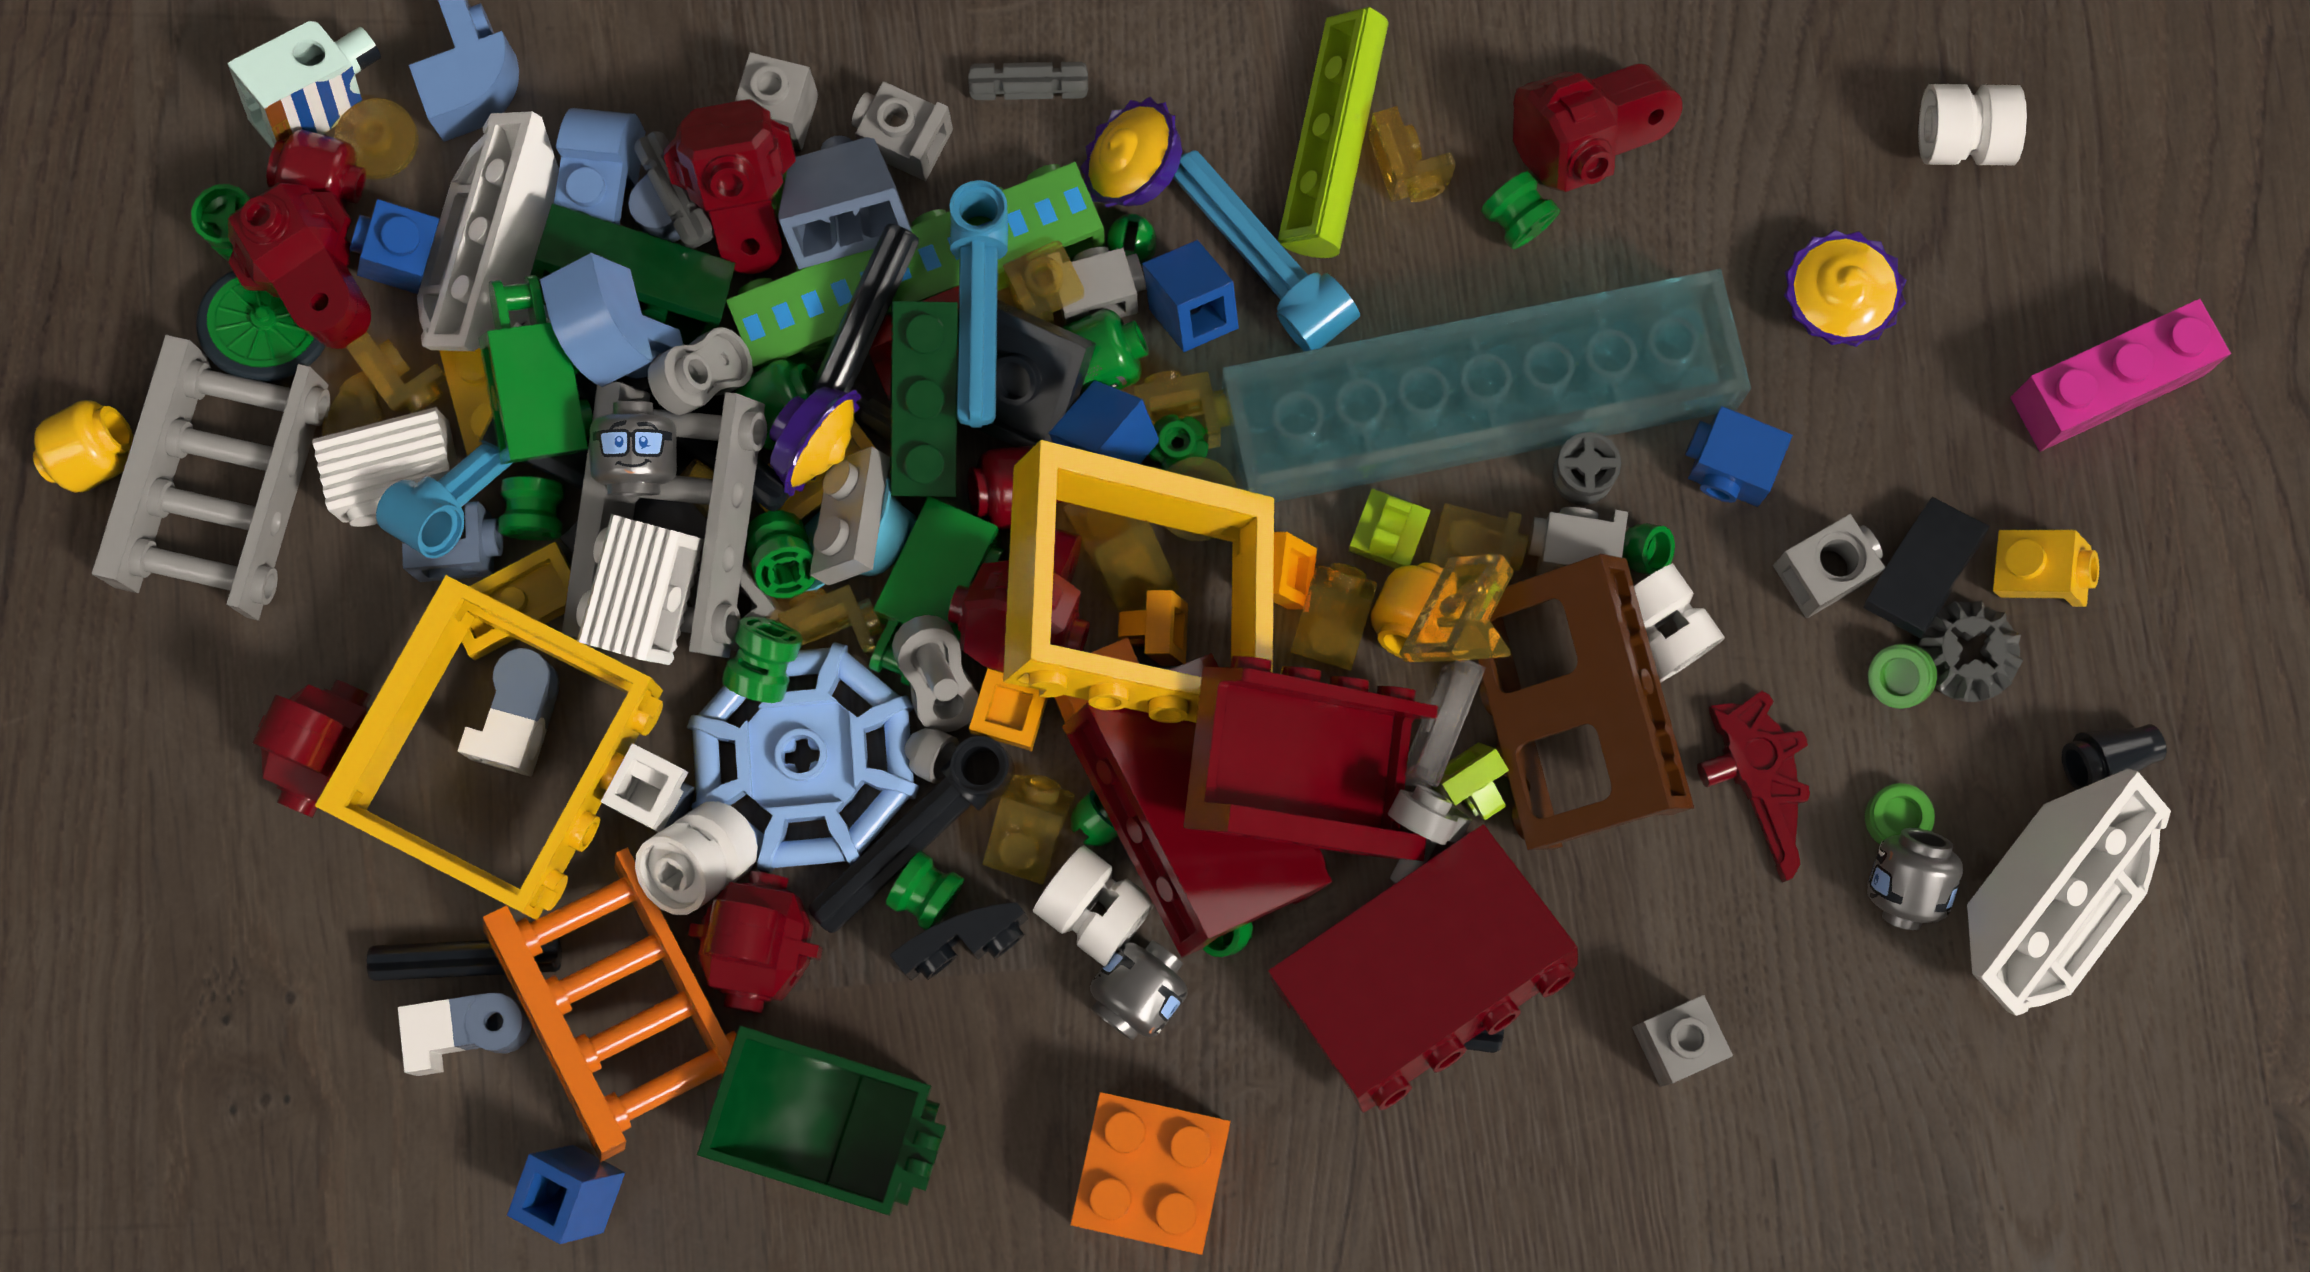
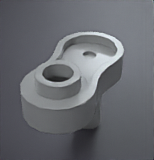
M724 327L714 328L697 337L689 345L675 346L657 355L648 368V383L653 396L663 408L671 413L682 415L705 405L713 396L725 395V392L730 393L744 386L750 380L753 372L752 358L748 347L735 332Z
M919 616L904 623L895 633L892 643L893 656L899 669L910 682L912 705L924 727L939 729L945 733L962 728L972 720L978 700V693L972 680L962 668L960 643L947 621L938 616Z
M1418 784L1414 792L1400 790L1388 815L1399 824L1413 831L1414 834L1426 838L1424 862L1399 860L1390 879L1397 883L1428 862L1437 843L1445 845L1447 841L1456 843L1462 839L1472 819L1454 807L1449 799L1423 785Z

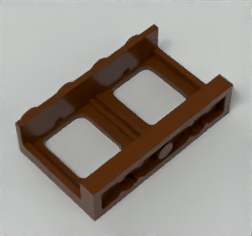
M1598 554L1463 601L1467 620L1464 623L1465 638L1469 648L1478 658L1483 678L1480 684L1481 700L1486 711L1493 716L1499 739L1496 749L1509 769L1504 775L1509 778L1515 800L1512 808L1513 823L1519 836L1525 840L1527 850H1555L1563 847V842L1654 815H1674L1694 809L1626 558ZM1552 599H1558L1562 603L1577 655V666L1569 674L1521 689L1503 616ZM1586 724L1592 725L1598 733L1611 782V793L1603 801L1554 815L1535 740Z

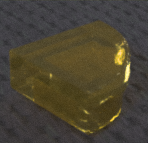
M365 370L349 378L339 388L340 393L333 401L327 417H324L322 436L386 420L372 378Z

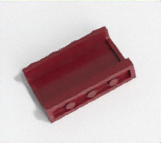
M1212 653L1170 670L1202 677L1203 667L1219 666ZM1087 702L1062 726L1181 958L1203 949L1218 937L1291 903L1296 905L1307 900L1332 882L1325 868L1323 854L1318 848L1184 828L1196 723L1185 720L1176 723H1163L1152 720L1147 712L1128 708L1100 710L1090 706Z
M1232 656L1230 667H1203L1184 828L1377 858L1424 862L1426 838L1414 833L1401 832L1400 824L1392 819L1388 812L1399 791L1405 789L1412 722L1414 719H1437L1438 706L1416 702V690L1377 686V693L1368 692L1369 680L1360 678L1330 676L1329 684L1320 682L1321 671L1311 668L1282 666L1281 674L1272 673V661L1256 657Z
M1482 824L1269 969L1268 973L1274 989L1289 1009L1292 1008L1351 1091L1355 1103L1364 1113L1375 1105L1379 1110H1385L1393 1106L1410 1092L1412 1086L1409 1082L1430 1067L1435 1073L1448 1068L1464 1055L1467 1050L1464 1044L1484 1030L1489 1035L1498 1033L1517 1019L1521 1013L1518 1007L1538 993L1544 998L1549 997L1565 987L1575 976L1572 969L1578 965V947L1487 827Z

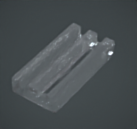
M1462 659L1442 667L1428 704L1438 706L1437 719H1421L1408 753L1405 784L1414 788L1418 784L1427 788L1439 786L1486 669L1485 667L1468 659Z

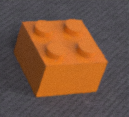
M1100 1092L1071 1226L1202 1255L1231 1121Z

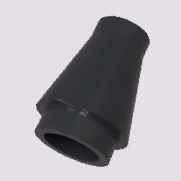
M2147 724L2138 728L2080 732L2074 737L2073 742L2063 747L2062 764L2069 782L2078 790L2129 768L2139 772L2153 763L2162 761L2166 757L2167 747L2162 733L2153 724Z

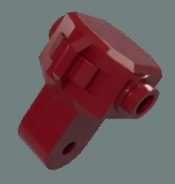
M1646 64L1631 65L1592 80L1581 73L1564 71L1539 81L1527 83L1516 89L1513 101V143L1523 163L1546 187L1568 192L1587 184L1598 183L1604 178L1614 175L1616 155L1657 141L1669 133L1681 116L1683 108L1682 98L1653 68Z
M751 99L693 109L677 127L676 137L664 149V159L671 184L687 190L689 199L703 210L709 212L722 259L735 263L734 270L747 274L766 271L778 261L782 250L781 225L778 218L779 210L775 194L783 184V174L796 161L789 127L772 120L770 111Z
M277 183L259 196L248 200L243 207L229 216L228 238L234 249L228 263L245 289L267 291L273 297L281 298L294 322L321 344L329 348L343 349L357 343L369 328L371 322L370 306L347 268L351 259V243L346 234L352 220L339 198L333 192H314L307 185Z
M1055 528L1050 644L1083 651L1089 633L1090 622L1079 619L1078 609L1081 591L1071 583L1080 554L1081 535ZM1009 560L983 563L969 587L957 586L948 612V622L957 624L958 631L961 632L960 649L983 666L1002 671L1003 673Z
M335 680L331 690L325 688L321 690L308 684L289 699L275 695L266 715H263L260 721L259 730L252 743L261 747L263 779L276 784V788L281 790L277 803L313 818L317 810L315 804L370 709L367 707V704L372 695L339 680Z
M750 871L748 883H728L708 907L701 924L690 923L688 936L701 941L697 958L705 973L708 985L720 991L719 993L726 994L723 1007L762 1014L764 1002H771V1000L782 1001L803 976V973L810 964V960H821L823 948L810 943L813 924L805 912L802 899L787 890L789 878L770 873Z

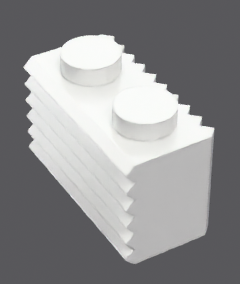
M437 407L312 440L327 509L340 521L349 522L351 526L355 527L378 524L376 510L379 500L384 492L394 483L401 480H413L418 483L425 476L432 477L438 481L459 464L449 420Z
M611 514L608 527L598 534L594 544L593 556L598 565L591 590L582 596L577 607L576 620L579 627H581L577 642L644 661L670 665L674 660L673 652L678 647L676 640L681 635L680 626L684 623L683 614L688 609L687 601L691 597L690 589L695 584L694 575L698 572L697 563L701 560L700 551L704 547V539Z

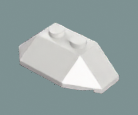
M533 111L491 113L483 126L484 135L470 148L451 181L417 295L419 321L423 328L421 342L422 346L430 350L474 351L480 348L478 338L486 331L495 330L489 297V281L501 280L504 286L524 283L525 276H530L552 203L554 204L559 173L543 119ZM528 309L508 311L511 328L516 322L522 324L529 319Z
M2129 768L2043 804L1967 904L1972 974L2007 1012L2017 1016L2028 1012V1008L2046 1005L2071 995L2146 896L2159 854L2160 830L2166 828L2171 810L2138 771Z

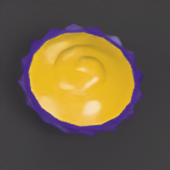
M1148 97L1143 102L1130 100L1124 109L1112 110L1108 122L1096 127L1095 139L1085 146L1087 159L1080 169L1085 176L1084 183L1088 192L1091 193L1093 202H1102L1106 208L1114 205L1137 206L1156 198L1170 184L1179 168L1182 145L1180 135L1175 127V115L1169 113L1166 102L1157 104L1151 97Z
M1834 229L1825 237L1812 236L1806 248L1794 252L1793 265L1785 271L1788 285L1784 296L1792 307V317L1804 325L1809 335L1821 337L1831 345L1845 343L1857 347L1865 340H1878L1885 329L1896 325L1897 312L1906 304L1902 291L1907 280L1898 272V258L1887 254L1881 241L1867 240L1860 231L1844 234Z
M822 387L817 389L806 400L800 396L794 397L779 413L769 433V438L776 442L771 454L770 465L783 482L784 493L793 496L795 490L803 491L806 482L815 480L817 475L823 474L833 465L839 464L844 460L845 450L851 439L850 431L854 422V414L860 409L856 402L861 398V395L857 394L856 390L843 392Z

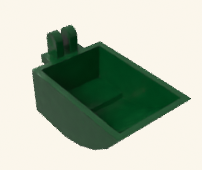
M739 1026L697 1156L890 1216L895 1202L908 1206L913 1188L926 1191L946 1126L935 1123L940 1103L928 1100L932 1089L931 1085Z

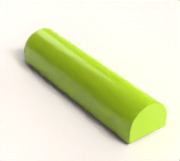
M1371 7L1327 17L1278 237V242L1285 249L1300 255L1314 258H1332L1340 253L1388 29V20L1385 16Z

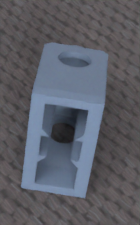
M845 136L830 137L822 144L821 150L796 157L795 163L787 170L778 218L798 269L874 249L887 224L899 225L912 232L894 181L874 138L865 137L852 141Z

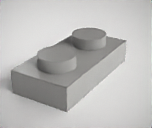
M872 446L844 457L841 463L835 464L827 470L823 480L824 491L818 527L813 539L814 551L810 576L828 586L873 570L890 457Z

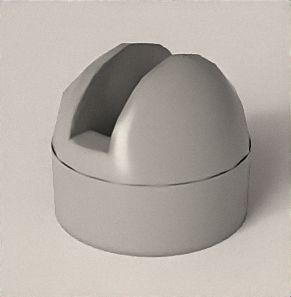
M924 728L913 733L908 738L904 748L905 755L910 760L909 769L916 776L933 784H939L946 777L940 768L951 759L954 750L959 745L958 739L939 729Z

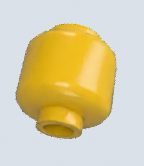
M91 400L78 401L46 418L38 425L34 436L35 451L33 452V461L40 475L47 481L57 483L60 487L74 493L86 492L124 471L134 438L133 433L123 415L115 408L103 406Z
M1420 563L1418 566L1407 565L1398 567L1387 577L1371 611V624L1378 635L1379 643L1389 653L1405 660H1421L1423 657L1439 654L1448 645L1463 612L1464 599L1458 587L1452 582L1451 575L1440 566L1432 563Z

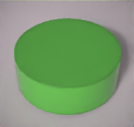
M1908 643L1895 644L1881 650L1871 661L1868 670V682L1872 693L1880 702L1892 708L1903 709L1922 703L1931 695L1937 681V670L1931 656L1922 648Z
M1904 783L1892 784L1878 791L1869 800L1865 810L1867 830L1878 844H1881L1883 840L1891 836L1900 835L1901 831L1905 828L1932 831L1935 820L1934 808L1927 795L1919 788Z

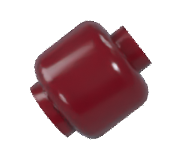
M297 130L286 141L279 139L275 143L269 157L266 177L268 187H272L277 183L307 185L314 192H333L339 198L343 207L346 208L348 202L357 204L361 199L366 182V169L357 166V157L352 144L306 130Z
M1034 446L988 450L980 456L977 467L969 468L967 474V493L973 516L982 517L983 520L998 526L999 531L1011 530L1014 465Z

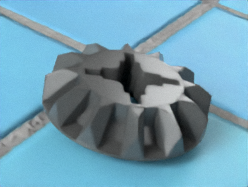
M1982 600L1960 603L1955 601L1945 606L1936 615L1922 638L1918 640V647L1925 650L1935 663L1937 670L1935 688L1942 694L1958 701L1980 702L1995 697L2012 684L2017 670L2023 662V659L2020 657L2019 647L2021 634L2013 630L2007 621L2006 612L1995 611L1985 606ZM1985 633L1987 635L1983 640L1985 644L1980 650V653L1986 659L1985 664L1974 659L1956 669L1954 665L1960 660L1958 656L1963 650L1962 645L1957 641L1958 636L1969 641L1975 636Z

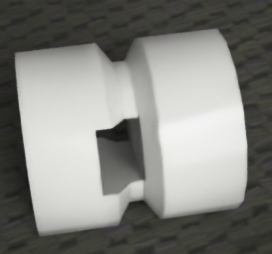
M1928 84L1921 101L1918 127L1919 150L1923 163L1930 165H1956L1971 155L1976 165H2016L2020 159L2026 135L2027 111L2022 87L2020 85H1981L1975 95H1973L1967 84Z
M1673 563L1656 571L1634 586L1660 683L1689 666L1725 639L1704 608H1692L1690 601L1694 593ZM1672 618L1677 625L1678 631L1665 639L1657 628Z
M720 801L705 802L641 845L636 853L635 871L639 885L647 898L660 909L674 915H687L717 896L729 882H736L751 870L756 862L758 850L755 833L747 819L734 807Z
M1083 845L1067 860L1051 880L1037 901L1033 913L1061 934L1073 930L1077 933V946L1102 966L1106 967L1116 949H1119L1123 943H1128L1153 909L1154 904L1149 894L1128 878L1118 882L1112 879V866ZM1098 901L1107 910L1103 917L1096 912H1091Z

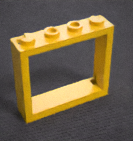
M1040 440L1014 465L1004 683L1039 690V697L1050 698L1066 695L1088 700L1090 706L1100 710L1128 708L1147 712L1152 720L1163 723H1176L1184 720L1196 723L1202 677L1050 644L1056 500L1233 542L1231 658L1232 656H1247L1271 660V672L1273 673L1274 497Z
M445 575L315 807L537 920L544 909L550 911L560 900L568 882V876L563 873L575 851L583 852L593 840L600 823V817L596 813L602 804L601 800L631 744L635 743L639 734L646 736L655 726L663 708V701L659 700L663 689L651 677ZM475 618L627 694L521 889L367 811Z

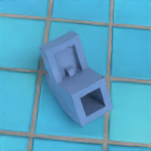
M438 0L455 48L409 65L427 118L443 142L482 128L491 113H503L513 100L518 87V60L504 33L500 31L494 34L482 4L471 7L468 0Z
M570 108L566 112L556 143V149L561 156L554 204L575 211H581L590 216L620 225L625 188L633 189L636 186L640 172L641 161L634 150V144L638 139L645 136V130L636 114Z
M590 253L540 279L550 322L561 347L576 368L589 380L601 387L625 375L630 378L648 377L649 365L657 355L675 346L683 345L679 329L642 315L631 270L627 267Z

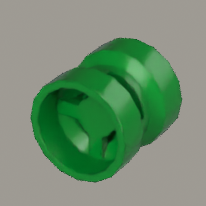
M218 184L205 189L195 199L191 210V217L196 232L219 255L229 261L234 247L228 238V218L232 213L243 207L251 198L237 186Z
M778 510L760 514L749 523L745 550L752 563L751 568L758 588L766 595L777 599L792 598L810 588L815 581V578L810 576L813 550L809 545V538L802 520L793 513Z
M744 617L739 623L735 636V641L739 647L737 655L729 659L722 677L723 685L730 691L751 700L764 703L781 702L785 697L790 682L786 673L788 664L795 661L798 657L803 638L795 629L778 621L763 617Z

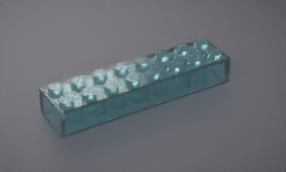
M1721 269L1224 367L1222 369V393L1243 490L1274 497V503L1564 445L1568 439L1579 433L1594 432L1609 436L1714 415L1721 406L1734 411L1739 408L1751 390Z

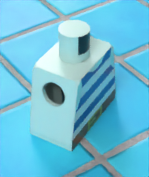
M308 21L233 59L227 64L248 120L273 149L279 139L286 141L297 130H306L324 135L356 111L363 101L355 74L381 59V54L374 41L362 27L356 28L334 42L318 22Z

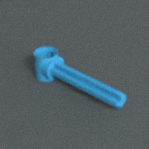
M1193 150L1181 155L1179 168L1173 179L1279 297L1281 301L1277 306V317L1286 332L1306 354L1313 356L1360 317L1356 304L1346 290L1328 273H1324L1322 276L1318 272L1308 275L1198 151Z
M975 180L961 185L951 197L950 251L955 257L960 259L957 418L961 424L970 425L971 428H982L983 425L992 424L996 418L998 259L1004 257L1008 250V210L1006 197L999 187L987 181ZM977 216L993 220L984 226H974L966 222Z
M482 443L438 481L432 477L425 476L418 483L413 480H401L391 485L379 500L376 510L377 523L381 529L428 558L442 557L455 547L462 535L465 516L461 507L513 463L501 465L499 451Z

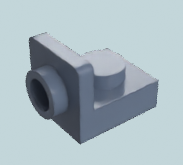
M479 501L467 502L465 504L466 538L461 539L460 537L455 547L439 558H428L410 546L402 544L403 569L419 582L440 581L444 579L445 575L453 579L485 577L494 574V556H501L503 552V536L497 531L498 518H492L491 513Z

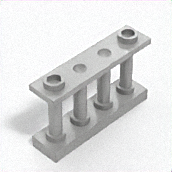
M165 335L92 575L114 588L139 593L143 578L148 577L151 573L230 590L226 605L246 618L259 621L263 605H268L271 602L277 588L278 574L274 567L316 426H321L325 422L329 412L330 393L327 390L328 384L311 367L300 364L297 366L291 388L212 371L208 356L190 340ZM205 395L284 412L274 447L193 429L191 421L198 399L201 400ZM187 454L266 471L256 506L176 489L173 480L180 458L182 459ZM172 513L248 530L238 566L158 549L155 539L161 519Z
M611 382L603 387L597 385L592 423L601 416L613 414V402H650L651 393L619 382ZM725 392L722 415L692 412L677 415L667 410L653 409V415L665 416L674 422L676 437L718 441L713 479L676 475L672 481L660 485V495H607V485L598 483L591 476L589 439L562 628L563 634L578 639L581 627H579L576 620L577 607L582 596L591 590L598 565L593 556L594 544L598 534L608 527L611 514L633 520L635 502L639 498L709 505L704 547L700 551L701 560L697 563L700 575L695 607H688L687 611L683 614L684 623L680 626V631L691 633L689 652L730 658L731 645L735 641L740 623L737 602L758 452L763 448L767 437V422L764 416L765 404L737 393Z

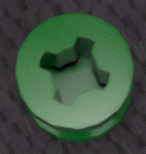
M1529 171L1522 172L1505 183L1485 202L1481 209V212L1489 221L1498 222L1505 230L1504 240L1513 250L1524 246L1542 233L1557 218L1561 211L1552 199H1543L1537 191L1538 181Z
M510 477L502 480L500 495L506 500L505 513L498 519L497 531L501 535L530 541L555 540L562 536L563 523L557 518V506L565 498V486L562 483L538 477Z
M919 851L898 877L887 897L886 905L896 912L908 911L916 916L918 926L926 931L942 921L960 893L965 879L955 872L943 873L936 869L933 859L924 852Z

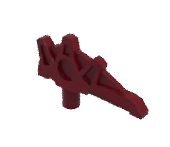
M1760 691L1743 704L1727 703L1709 706V714L1715 729L1723 737V755L1698 763L1697 770L1705 787H1710L1732 778L1736 784L1741 785L1747 799L1751 801L1776 863L1775 867L1783 883L1793 879L1801 865L1799 852L1796 847L1798 803L1808 801L1810 790L1809 785L1798 782L1794 754L1807 747L1808 744L1807 738L1802 731L1785 733L1767 715L1774 701L1769 694Z

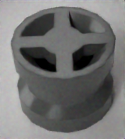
M1584 432L1574 435L1565 442L1554 462L1552 471L1554 487L1561 497L1573 504L1584 506L1597 503L1607 496L1620 474L1622 462L1619 450L1612 440L1602 434ZM1577 469L1578 472L1584 476V482L1583 478L1578 476L1576 472H1571V470Z

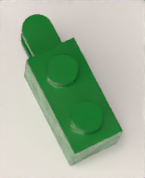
M525 276L524 283L504 286L501 280L489 281V297L495 330L486 331L478 339L501 465L574 454L588 449L586 437H590L593 414L588 399H579L575 374L581 372L561 347L551 322L547 323L542 293L537 276ZM528 309L530 325L511 328L508 311Z
M928 496L873 609L880 623L886 625L872 654L869 664L870 669L876 672H880L883 668L902 676L901 683L911 687L910 682L899 669L893 656L892 643L895 633L904 623L919 616H938L948 622L949 607L957 586L969 587L983 563L1004 561L1006 550L999 547L1002 540L998 526ZM948 622L957 639H960L961 632L958 631V625Z

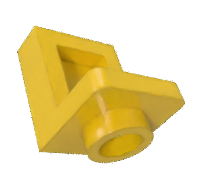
M2076 530L1998 531L1994 593L2000 598H2064L2072 607L2087 606L2088 588L2094 589L2098 583L2099 558L2097 552L2091 550L2090 544Z

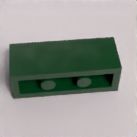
M552 203L530 276L536 275L539 280L544 305L546 303L540 279L593 253L631 270L642 315L679 329L683 345H689L700 335L718 328L735 267L734 262Z
M893 301L891 303V496L956 497L958 302Z

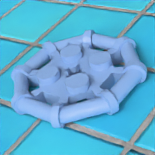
M834 642L829 648L800 650L795 661L788 664L786 670L788 677L819 674L816 689L788 691L781 702H762L758 706L759 711L749 722L746 720L738 728L726 721L746 698L730 691L724 685L698 715H691L687 728L692 730L696 802L692 804V809L710 801H720L731 806L747 794L772 815L764 834L748 821L755 833L758 846L757 869L771 874L774 868L848 862L851 866L860 858L864 850L907 800L916 799L919 786L914 783L913 772L909 769L910 760L906 757L904 750L905 744L911 736L909 712L914 707L908 696H899L848 653L847 645ZM842 680L873 707L859 717H856L832 697L839 681ZM884 727L887 772L868 768L866 733ZM801 739L808 740V745L812 750L820 751L819 760L812 762L809 771L804 773H798L795 764L785 763V754L794 752L797 746L796 741ZM719 741L733 743L736 748L737 779L722 785ZM867 784L881 791L849 828L839 813L845 806L854 801L860 788ZM826 819L829 831L833 836L785 841L788 823Z

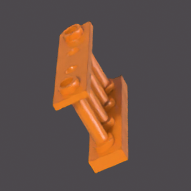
M628 847L616 852L614 869L620 878L619 880L529 923L525 917L515 922L507 905L482 917L484 933L600 1163L625 1150L626 1139L622 1132L632 1127L630 1123L632 1119L720 1074L723 1077L737 1035L735 1031L724 1034L660 908L647 898L639 885L635 871V860ZM631 902L633 903L649 934L648 937L561 980H558L555 975L546 980L544 979L534 959L535 956L543 953L541 946ZM660 959L662 960L678 994L590 1038L585 1033L574 1038L563 1016L572 1011L571 1003ZM691 1016L708 1049L707 1052L619 1097L615 1092L606 1096L603 1095L592 1074L602 1069L601 1061Z

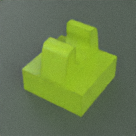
M1372 488L1350 543L1349 552L1395 569L1411 565L1431 510Z
M1478 742L1426 776L1435 792L1449 799L1455 806L1464 801L1475 817L1480 815L1484 821L1506 807L1493 781L1508 772L1509 769L1496 748Z

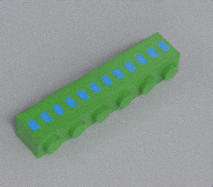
M1076 162L1063 167L1059 164L1046 165L1030 173L1023 183L1005 190L999 187L1007 200L1008 250L1004 257L998 259L997 291L1049 271L1047 256L1060 253L1062 263L1066 264L1072 262L1074 256L1084 250L1105 247L1104 227ZM943 209L932 210L920 215L912 222L911 230L919 238V244L892 302H921L959 286L960 259L955 257L950 251V211L946 213ZM977 216L966 222L974 226H984L993 220ZM874 249L802 269L797 267L795 273L775 281L771 278L754 280L741 287L737 296L726 299L741 339L749 349L755 372L780 359L789 360L797 365L804 363L808 366L823 361ZM891 305L886 313V316L891 314Z

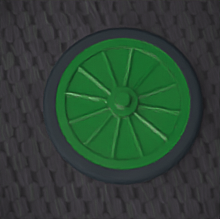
M233 270L219 278L207 290L197 311L196 330L203 351L216 366L230 375L262 382L285 379L295 375L298 364L310 366L326 347L294 322L281 298L273 297L267 291L245 289Z

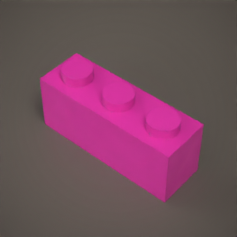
M2198 299L2032 375L2010 398L2039 452L2205 376L2227 358L2231 352L2201 299Z

